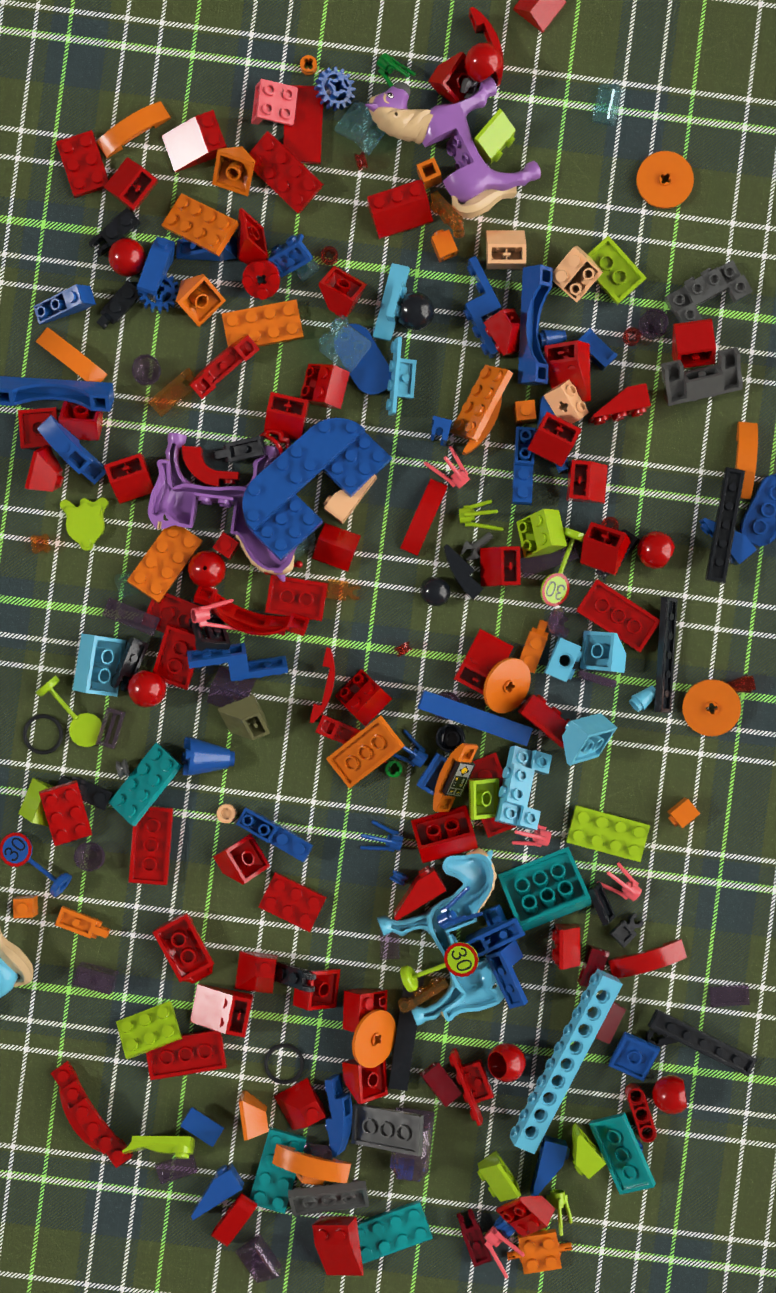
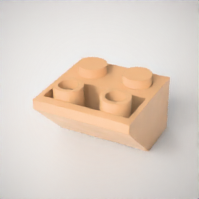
M486 230V269H523L526 266V238L524 230Z
M574 246L553 271V282L575 302H578L603 272L581 248Z

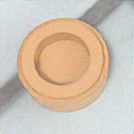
M223 804L217 810V818L222 823H230L236 817V809L231 804Z

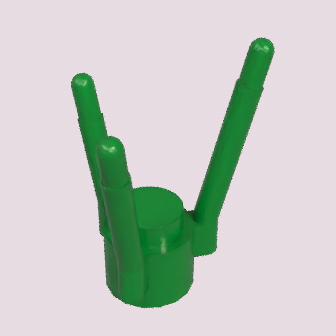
M387 53L382 54L376 63L380 68L378 73L383 76L389 87L393 86L388 78L387 72L390 74L396 69L407 78H409V74L412 76L416 75L414 71L393 57H390Z

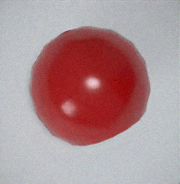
M489 43L474 45L465 57V69L468 76L473 81L479 83L502 67L500 51Z
M122 238L113 243L109 251V264L115 273L124 277H133L143 270L146 262V252L138 241L131 238Z
M660 531L649 532L640 539L637 545V555L640 562L646 567L660 569L670 560L675 545L672 538Z
M205 550L198 552L189 562V577L197 586L215 587L225 577V561L214 551Z
M141 670L129 680V697L140 707H154L165 697V680L153 672Z
M502 1043L495 1046L488 1057L490 1073L502 1082L517 1080L523 1074L526 1066L524 1053L511 1043Z
M667 1075L656 1081L652 1096L658 1109L666 1114L673 1115L683 1112L687 1108L684 1080L676 1075Z

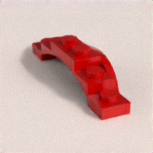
M199 586L193 602L207 606L227 599L218 594V589ZM233 603L211 609L212 614L217 615L232 628L251 635H273L277 633L284 636L286 631L304 636L310 618L291 613V616L264 615L249 611Z
M68 1060L54 1069L50 1074L59 1085L64 1113L76 1134L91 1148L107 1154L116 1168L132 1158V1152L122 1153V1150L127 1145L123 1139L120 1140L99 1115Z

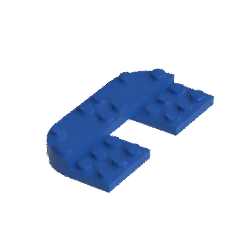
M330 418L320 421L306 431L249 483L242 502L245 522L253 535L282 561L323 523V520L296 495L306 484L323 471L351 498L374 474L376 475L392 460V457L365 432V428L360 424L344 418Z

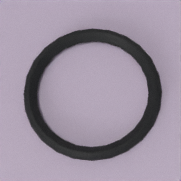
M36 715L29 719L24 726V743L36 754L52 753L62 743V726L56 718L50 715ZM40 718L52 720L59 730L57 744L45 751L33 748L27 739L29 725Z
M285 1043L278 1044L267 1052L264 1059V1069L268 1077L274 1082L290 1084L301 1076L304 1070V1058L295 1046ZM289 1048L299 1056L300 1069L293 1078L280 1080L270 1073L268 1059L276 1049Z

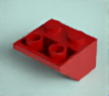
M127 157L104 188L135 213L157 185L158 179Z
M514 308L502 309L483 322L486 326V333L496 342L495 347L500 354L505 356L519 352L520 317Z
M712 319L673 324L672 358L674 361L681 360L684 368L715 364L716 343Z
M308 364L300 398L309 400L310 404L341 409L350 372L335 365Z
M271 392L266 411L264 431L278 429L284 432L285 438L299 439L303 435L310 405L309 400Z
M546 412L527 450L562 467L582 429Z
M141 453L104 465L110 485L119 504L151 494L154 484L145 457Z
M571 460L569 462L566 501L604 504L608 465L592 461Z
M591 522L583 538L580 563L616 576L631 541L624 532Z
M520 546L480 548V581L482 587L521 585Z
M362 669L335 695L364 726L392 700Z
M555 924V929H552V941L555 944V948H552L554 964L559 969L580 966V926L578 924Z
M364 988L344 990L342 1029L355 1032L361 1019L369 1012L376 1009L387 1011L388 990Z
M540 1195L519 1197L497 1207L496 1211L518 1234L524 1237L546 1228L555 1208Z

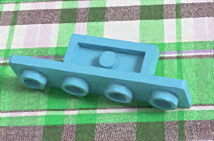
M391 264L373 332L374 338L386 341L392 340L397 318L400 317L401 302L407 293L406 283L410 272L408 266Z
M399 336L391 343L393 360L390 361L389 372H392L387 386L388 391H390V398L386 402V410H389V416L396 414L397 398H414L417 360L401 358L402 337Z

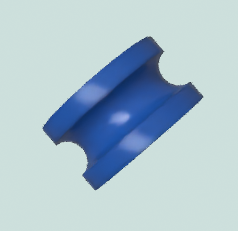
M393 869V876H390L389 879L405 886L404 881L408 880L409 877Z

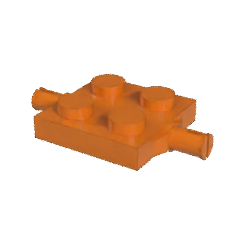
M556 1229L537 1231L524 1237L518 1234V1248L525 1256L522 1257L517 1252L510 1251L507 1252L508 1260L519 1259L522 1263L523 1273L531 1274L562 1269L561 1252L573 1249L571 1242L560 1244L557 1239Z

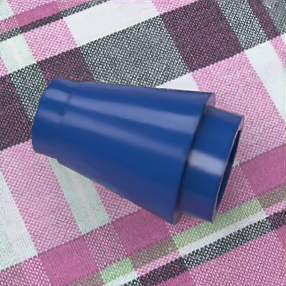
M542 330L539 333L541 348H544L545 345L562 343L567 340L565 330Z

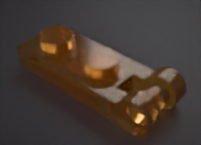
M438 191L431 193L430 207L432 211L441 217L444 224L450 226L455 238L464 237L463 217Z
M190 368L184 370L148 401L161 417L193 391L190 385L185 387L182 383L186 379L191 383L195 378Z
M444 975L434 977L429 981L430 984L424 988L423 986L418 987L409 998L401 997L398 1000L400 1011L406 1013L447 988L449 984Z

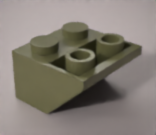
M255 695L218 708L230 733L250 740L270 734L265 715Z

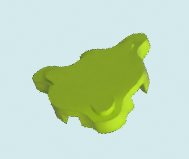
M82 498L78 507L68 500L60 502V507L67 517L66 529L69 536L79 543L80 547L85 551L92 550L97 539L104 533V511L109 504L106 498H99L95 502Z

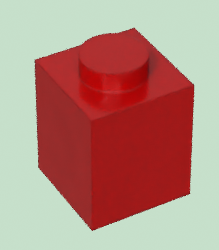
M223 532L212 548L231 560L239 549L240 543Z

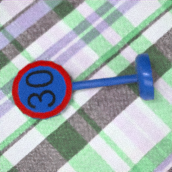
M17 832L6 835L0 844V856L5 864L11 867H19L29 862L54 882L50 888V894L54 897L59 896L71 882L72 875L65 872L56 878L31 858L33 846L31 840L26 835Z

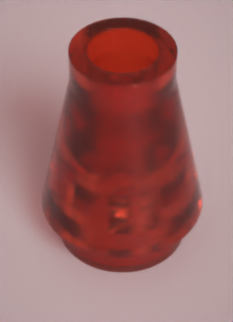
M746 674L726 682L736 693H751V691L756 690L753 675L748 676Z

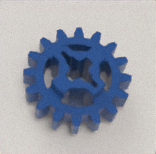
M336 66L332 70L328 67L315 80L318 85L314 87V90L319 91L316 98L321 97L320 104L326 103V109L333 106V111L343 110L355 98V95L352 93L356 91V88L351 86L354 80L348 79L350 77L349 73L344 75L343 68L338 71Z
M166 274L162 281L164 283L160 285V298H158L157 292L154 295L138 290V295L141 296L139 298L140 303H144L145 309L151 307L152 313L155 309H158L159 314H161L162 309L169 312V306L175 308L174 301L176 302L179 290L177 289L178 282H173L174 277L170 276L167 278Z

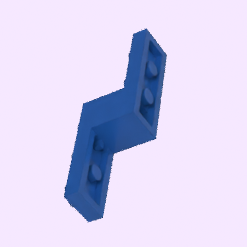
M474 256L469 259L467 270L471 277H475L477 281L475 283L476 288L483 295L465 303V310L463 312L467 321L471 320L474 326L472 331L475 337H479L482 342L480 346L484 355L488 354L489 358L497 355L498 351L492 338L485 331L486 326L483 320L498 313L501 310V305L477 257Z
M245 643L232 644L229 650L206 648L203 651H187L189 669L228 663L231 681H242L244 679L288 673L286 656L247 661Z
M500 904L481 911L488 926L507 920ZM516 940L486 955L509 1009L528 1003L512 967L524 957Z

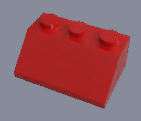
M422 179L367 196V205L379 239L433 222L428 196Z
M532 694L519 709L518 713L564 749L562 735L566 730V724L571 720L568 718L565 721L560 716L562 713L554 706L552 708L548 707L545 704L547 702L546 699L539 694L537 696Z
M466 805L450 809L449 812H439L411 820L422 863L478 848Z

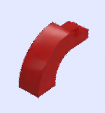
M182 446L184 462L188 470L200 482L210 487H220L221 481L227 485H235V482H240L239 472L216 471L209 468L205 464L202 447Z

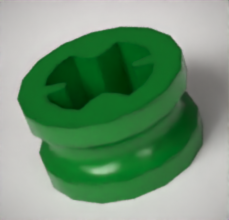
M391 760L386 764L385 771L389 777H398L402 773V765L397 760ZM393 763L397 764L396 767L399 766V771H396L395 774H391V770H388V767H391Z

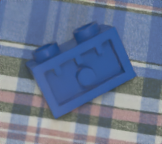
M302 234L298 236L293 235L286 240V243L282 245L277 244L271 249L268 260L277 266L281 278L313 259L312 254L302 242L304 238Z

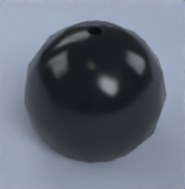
M412 292L405 295L399 322L410 331L425 329L434 317L432 301L428 296L420 292Z

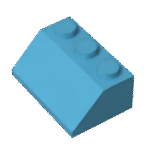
M81 633L73 690L117 697L119 686L118 688H113L110 682L125 651L126 640Z
M601 713L569 721L562 735L567 764L570 766L599 757L617 727Z

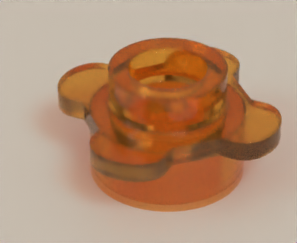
M33 535L31 537L33 553L38 554L42 551L48 553L51 550L48 542L50 539L49 535Z

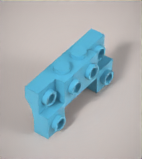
M518 746L510 747L507 764L502 773L503 783L498 792L499 802L494 821L531 831L537 830L541 811L528 808L527 806L534 772L542 775L549 774L552 755L537 750L531 751Z

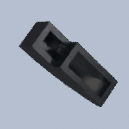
M446 544L443 549L450 571L463 592L473 601L484 588L470 576L474 569Z

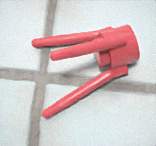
M449 446V449L460 469L457 470L446 456L444 457V460L454 472L451 475L452 479L428 462H424L425 466L446 480L452 487L457 486L460 489L470 480L468 477L469 473L465 470L453 446Z
M229 599L207 606L192 608V622L199 623L200 627L208 626L236 630L229 625L207 622L210 619L212 608L232 603L234 600Z
M539 824L537 828L539 830H535L534 834L515 830V834L533 838V841H512V844L537 847L543 845L547 847L550 843L551 832L546 831V827Z
M618 862L617 866L629 881L624 883L609 871L607 875L622 886L623 892L604 883H601L603 888L620 895L625 900L629 898L631 901H635L640 896L642 889L638 887L639 883Z
M493 1226L484 1235L486 1239L484 1245L489 1249L499 1269L507 1279L508 1275L492 1246L498 1247L503 1241L522 1257L525 1254Z

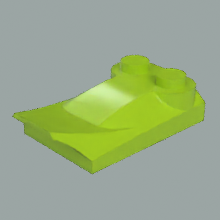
M132 1136L131 1143L122 1150V1153L127 1154L149 1149L158 1153L174 1154L177 1159H189V1155L194 1153L195 1139L191 1136Z

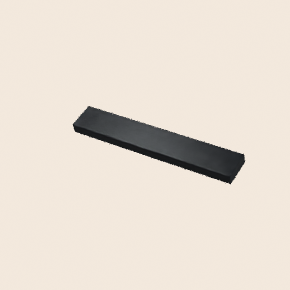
M729 467L724 469L705 577L707 581L726 583L745 475L744 470Z
M661 597L654 712L671 713L678 598Z
M424 976L418 978V988L414 992H408L403 985L388 1085L390 1089L408 1090L417 1025L410 1008L420 1007Z
M657 1008L648 1023L650 1028L746 1076H749L757 1061L755 1057Z

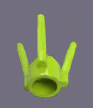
M492 500L459 508L460 524L465 523V527L473 526L490 530H504L502 527L471 522L475 521V516L498 513L497 509L474 511V508L490 504Z
M554 1189L550 1190V1195H546V1200L557 1209L559 1235L563 1236L562 1208H564V1205L569 1223L572 1224L573 1220L568 1204V1195L565 1194L564 1190Z

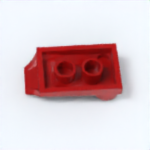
M184 913L153 930L152 933L179 982L186 981L193 984L213 973L214 961L196 930L193 919L188 913Z

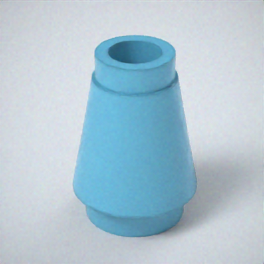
M651 685L631 696L632 698L629 702L637 712L644 711L654 700L655 687Z

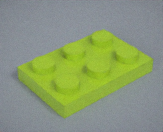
M609 235L587 254L603 272L596 282L617 305L647 279Z
M171 1001L116 1021L126 1059H131L182 1039Z

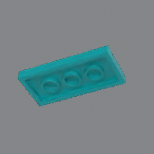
M156 742L108 803L130 825L136 826L183 765Z
M625 1112L592 1120L589 1126L619 1194L654 1188L656 1182Z
M270 1127L249 1197L258 1204L257 1206L285 1214L289 1201L288 1190L293 1188L296 1173L272 1164L276 1144L293 1147L295 1151L303 1153L307 1137Z
M420 1200L357 1222L362 1264L433 1239Z

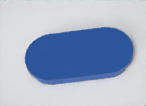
M347 324L340 328L334 339L335 351L346 370L350 372L349 375L356 387L368 395H379L385 392L392 373L389 372V365L369 331L359 324Z
M776 474L765 477L759 483L740 522V533L744 534L754 546H765L776 538Z

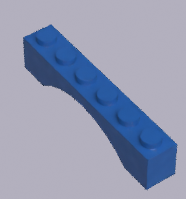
M541 264L523 267L518 383L528 386L548 384L549 364L545 360L540 347L539 321L543 304L552 289L553 268Z
M0 376V405L16 406L37 400H62L79 404L91 411L110 412L114 401L113 383Z

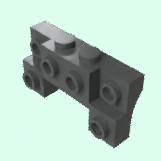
M731 260L719 268L704 270L697 279L691 277L684 282L685 285L682 288L669 294L664 300L678 322L683 323L702 320L696 307L726 290L733 303L746 295H750L753 290L745 276H741L734 261Z
M737 347L718 351V364L684 372V365L681 360L661 364L665 401L668 406L697 401L707 397H715L720 394L743 389L740 352Z

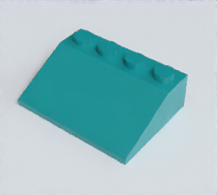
M569 847L498 874L513 916L517 918L524 932L592 905L591 897Z

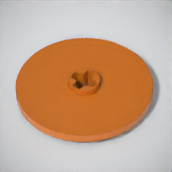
M659 151L651 154L642 162L637 172L636 184L639 194L648 204L660 209H669L680 205L690 195L694 184V175L690 164L684 157L671 151ZM667 176L668 182L662 183V178Z
M506 658L491 669L484 684L483 695L486 705L492 711L508 713L516 709L523 702L531 683V674L526 663L518 658Z
M707 679L694 684L687 691L683 700L682 710L687 724L694 731L705 736H718L728 732L736 725L741 713V702L738 694L729 684L721 680ZM710 703H713L714 706H717V708L714 709V712H710L709 709H706V707H709Z
M381 1009L373 1010L366 1014L357 1025L352 1040V1052L355 1060L361 1066L366 1068L376 1067L392 1051L396 1038V1023L389 1012Z

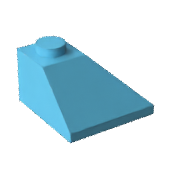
M584 631L580 669L625 673L626 652L618 634Z

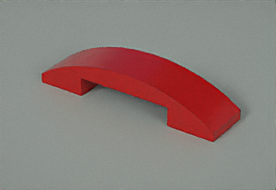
M471 7L469 9V19L475 33L483 31L487 43L494 45L502 56V67L492 74L496 85L499 86L501 85L504 67L503 52L499 38L488 19L479 10Z
M248 334L243 336L215 357L189 385L203 399L216 388L215 385L240 363L250 359L260 349Z
M430 479L400 549L418 556L447 490V485Z
M326 647L322 665L330 668L321 705L313 704L309 723H314L321 716L333 692L335 661L332 650Z
M322 715L315 732L345 744L361 730Z
M682 939L664 943L663 946L633 955H623L609 959L608 963L613 976L624 978L674 964L687 958Z

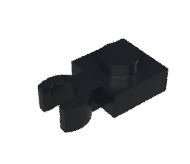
M636 913L629 915L628 922L621 920L609 933L622 948H625L637 935L634 929L640 928L644 924L642 920L638 921L637 924L634 923V918L637 916Z

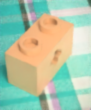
M570 379L554 387L544 395L554 414L571 424L581 420L589 413L586 404L581 400L576 387L571 383Z

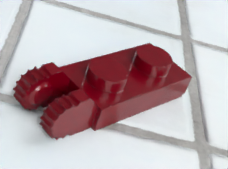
M471 1208L468 1209V1215L472 1221L471 1225H465L461 1212L457 1214V1218L474 1267L492 1261L489 1249L484 1245L486 1240Z

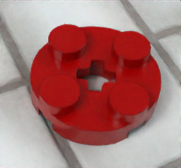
M265 259L250 262L245 267L242 284L247 293L261 300L273 296L280 286L281 277L279 269L274 263ZM265 275L266 283H258L257 276Z

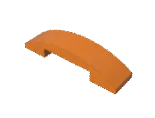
M159 101L126 117L109 129L96 142L108 159L121 151L123 145L153 126L155 128L170 120L171 117L162 102Z
M48 327L36 340L37 344L79 375L84 381L102 382L108 375Z
M502 396L478 442L469 440L462 452L463 455L466 456L474 451L491 432L500 412Z
M738 422L735 469L745 471L740 499H751L757 464L758 423Z
M462 743L447 758L439 774L434 791L433 810L435 812L450 811L456 797L444 795L442 792L456 761L472 762L478 749L477 744Z
M278 1143L276 1144L272 1164L287 1171L337 1183L348 1182L351 1163L334 1158L328 1160L298 1152L293 1147Z

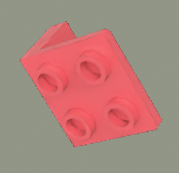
M260 79L255 86L251 124L259 125L262 120L292 126L295 119L298 88Z

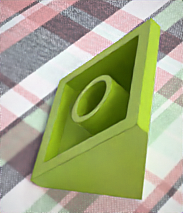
M32 778L18 814L31 823L49 827L39 791L55 786Z
M499 778L469 779L471 820L493 818L496 816L499 802Z

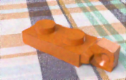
M540 620L537 628L532 627L531 631H529L519 657L520 660L526 663L530 672L534 674L548 640L549 633L545 632L548 622Z
M65 906L61 907L55 923L58 927L90 939H96L97 936L106 938L111 930L101 926L102 921H99V919Z

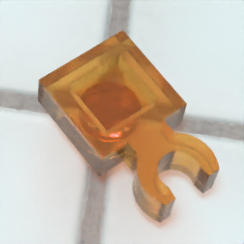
M328 579L326 598L346 601V596L348 595L353 600H359L360 597L353 595V590L361 589V587L353 585L349 588L347 581Z

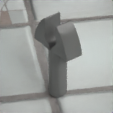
M464 77L460 88L461 93H466L464 98H468L477 92L476 88L479 82Z
M488 532L474 544H469L466 541L461 555L468 549H474L472 555L466 560L470 561L480 558L478 550L493 538V535Z

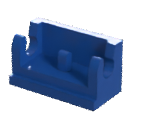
M591 328L578 340L590 343V360L602 371L618 356Z
M433 416L431 441L435 439L434 436L437 433V436L442 435L440 445L446 446L452 420Z
M436 752L416 783V786L434 795L439 774L447 758Z
M193 1107L190 1108L180 1124L182 1128L212 1147L224 1130L223 1126Z

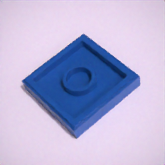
M624 1032L608 1062V1066L644 1082L660 1052V1047Z

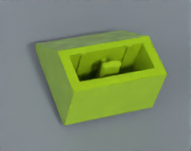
M543 508L516 522L524 558L554 553L567 547L559 510Z

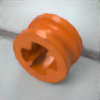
M306 55L300 60L302 73L310 76L317 71V61L313 56ZM306 62H312L311 69L309 67L308 69L305 68Z

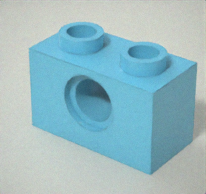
M558 638L543 673L563 682H567L568 679L571 680L575 669H573L575 661L579 662L583 653L580 651L581 646L563 638ZM562 655H566L569 658V663L566 666H562L559 662Z

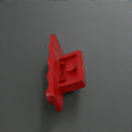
M453 1048L449 1056L450 1064L457 1071L456 1079L458 1084L462 1085L464 1089L463 1097L465 1102L470 1105L471 1118L473 1121H476L477 1126H481L483 1116L478 1103L494 1098L493 1090L481 1059L463 1065L457 1049Z

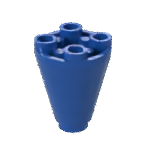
M193 737L184 738V748L186 750L182 752L181 763L183 764L182 775L192 776L234 766V751Z

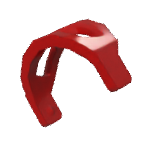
M269 429L259 435L273 442L280 455L283 453L280 443H285L286 449L291 446L289 438H284V432L281 430ZM270 433L277 434V435H278V441H277L274 437L270 436L269 434H270Z

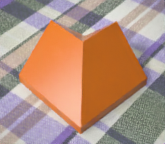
M243 146L217 150L212 185L248 197L255 160Z
M204 274L181 280L176 297V302L198 327L226 301Z
M242 1091L239 1099V1108L245 1141L269 1132L266 1115L267 1106L248 1091Z

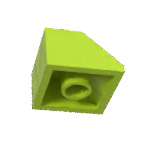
M500 108L474 139L478 153L489 165L493 161L497 162L503 155L502 150L506 146L509 148L515 141L514 135L516 130Z
M575 1123L572 1129V1162L575 1165L574 1168L581 1176L585 1175L590 1179L606 1165L601 1151Z
M497 1151L478 1163L479 1171L477 1173L483 1182L487 1181L489 1184L488 1190L494 1198L497 1196L499 1201L502 1202L521 1196L517 1180Z

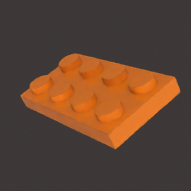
M182 193L161 224L164 229L217 256H220L240 225L237 220Z
M297 299L222 313L228 347L247 334L258 347L304 338Z
M485 365L450 432L455 436L478 442L513 373L508 369Z
M174 525L163 529L130 575L127 583L157 603H160L198 550L203 540L184 527Z
M380 715L328 756L326 760L350 789L405 745Z

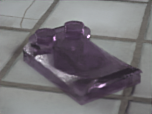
M396 1107L398 1111L424 1115L422 1155L419 1157L391 1151L390 1168L395 1173L397 1179L420 1182L429 1170L435 1112Z

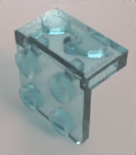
M358 100L353 102L335 127L336 133L356 142L362 152L368 156L385 135V132L380 130L373 121L369 108L365 106V103Z
M342 315L339 319L336 318L330 326L332 329L328 334L324 333L319 339V351L341 368L351 372L371 348L372 343L349 325V319Z

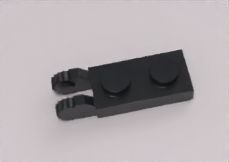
M126 208L105 226L98 235L94 236L90 240L89 245L93 248L104 239L107 243L103 244L97 251V254L102 256L110 250L114 242L127 237L141 223Z
M130 637L116 673L110 682L113 688H118L122 681L120 690L128 691L129 680L134 674L138 673L149 647L148 643Z
M277 962L276 982L306 992L315 991V987L307 984V980H316V974L285 962Z

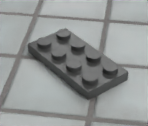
M353 1104L352 1144L417 1157L422 1155L424 1115L366 1104Z
M354 1180L350 1183H333L326 1186L315 1185L310 1188L297 1187L293 1190H288V1199L293 1216L369 1207L365 1181Z

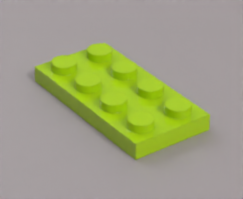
M575 805L566 843L641 862L650 825Z

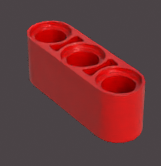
M630 1083L625 1088V1095L636 1131L642 1141L652 1142L655 1140L657 1133L646 1096L638 1084ZM633 1091H639L637 1097H631ZM638 1110H645V1113L642 1116L636 1115ZM651 1128L648 1134H642L643 1129Z
M241 1193L216 1225L211 1236L228 1247L253 1214L258 1204Z

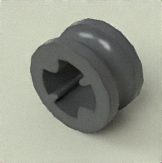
M124 759L122 762L116 761V770L119 778L123 777V775L129 776L130 771L127 760Z

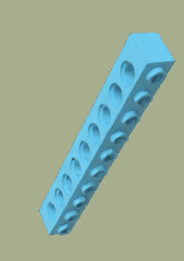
M597 969L590 977L589 986L582 993L578 1007L573 1010L569 1024L564 1027L563 1036L556 1043L551 1059L547 1060L543 1074L537 1079V1086L530 1093L525 1109L520 1112L516 1126L511 1129L510 1139L514 1146L532 1154H535L623 985L617 977L600 969ZM603 990L600 995H596L598 991ZM591 1007H594L591 1012H588ZM585 1024L582 1029H579L581 1025ZM576 1041L573 1046H570L572 1042ZM567 1058L566 1062L561 1063L563 1059ZM559 1075L557 1079L552 1080L554 1076Z

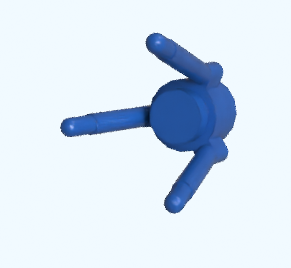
M404 730V734L417 749L411 750L406 746L402 748L410 754L408 756L410 759L396 753L392 757L405 761L413 767L415 765L421 767L428 758V754L425 753L426 749L420 746L407 730Z
M372 820V824L389 832L391 835L388 834L387 838L361 834L362 838L384 842L385 846H360V849L391 852L401 850L403 836L399 835V831L392 830L375 820Z
M469 886L462 890L449 904L440 909L441 914L437 915V921L441 928L446 929L457 923L483 915V912L457 917L453 910H449L470 889Z

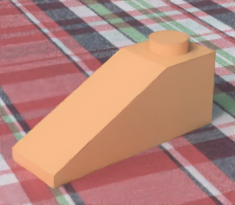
M374 474L351 498L343 490L336 492L333 496L329 495L323 503L325 505L324 511L343 524L376 481L377 476Z

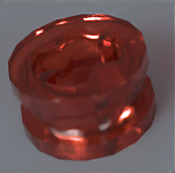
M361 151L359 155L355 153L354 157L358 170L360 171L363 167L367 169L368 164L364 151Z
M327 246L321 251L323 263L330 266L337 262L338 252L334 247ZM327 252L335 254L332 260H329V258L324 257L327 256Z
M635 327L628 328L623 334V342L628 346L636 345L641 339L640 331ZM627 333H635L636 335L634 338L636 339V341H634L633 339L632 341H629V335Z
M607 517L601 522L603 526L607 525L606 521H609V523L613 522L614 526L612 528L615 530L619 528V523L614 517Z
M409 641L394 648L398 652V657L413 650V648L409 647Z

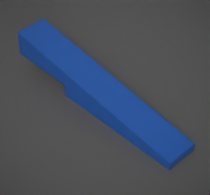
M423 690L417 707L423 711L524 746L528 745L533 728L425 690Z

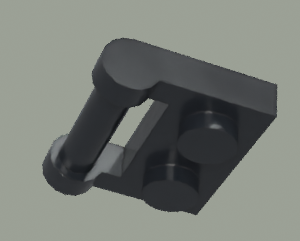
M210 618L207 620L210 623L225 625L224 621L220 618ZM189 619V625L193 629L195 636V647L197 650L203 651L206 648L229 650L231 643L226 629L205 626L206 639L202 636L199 623H193L192 619Z

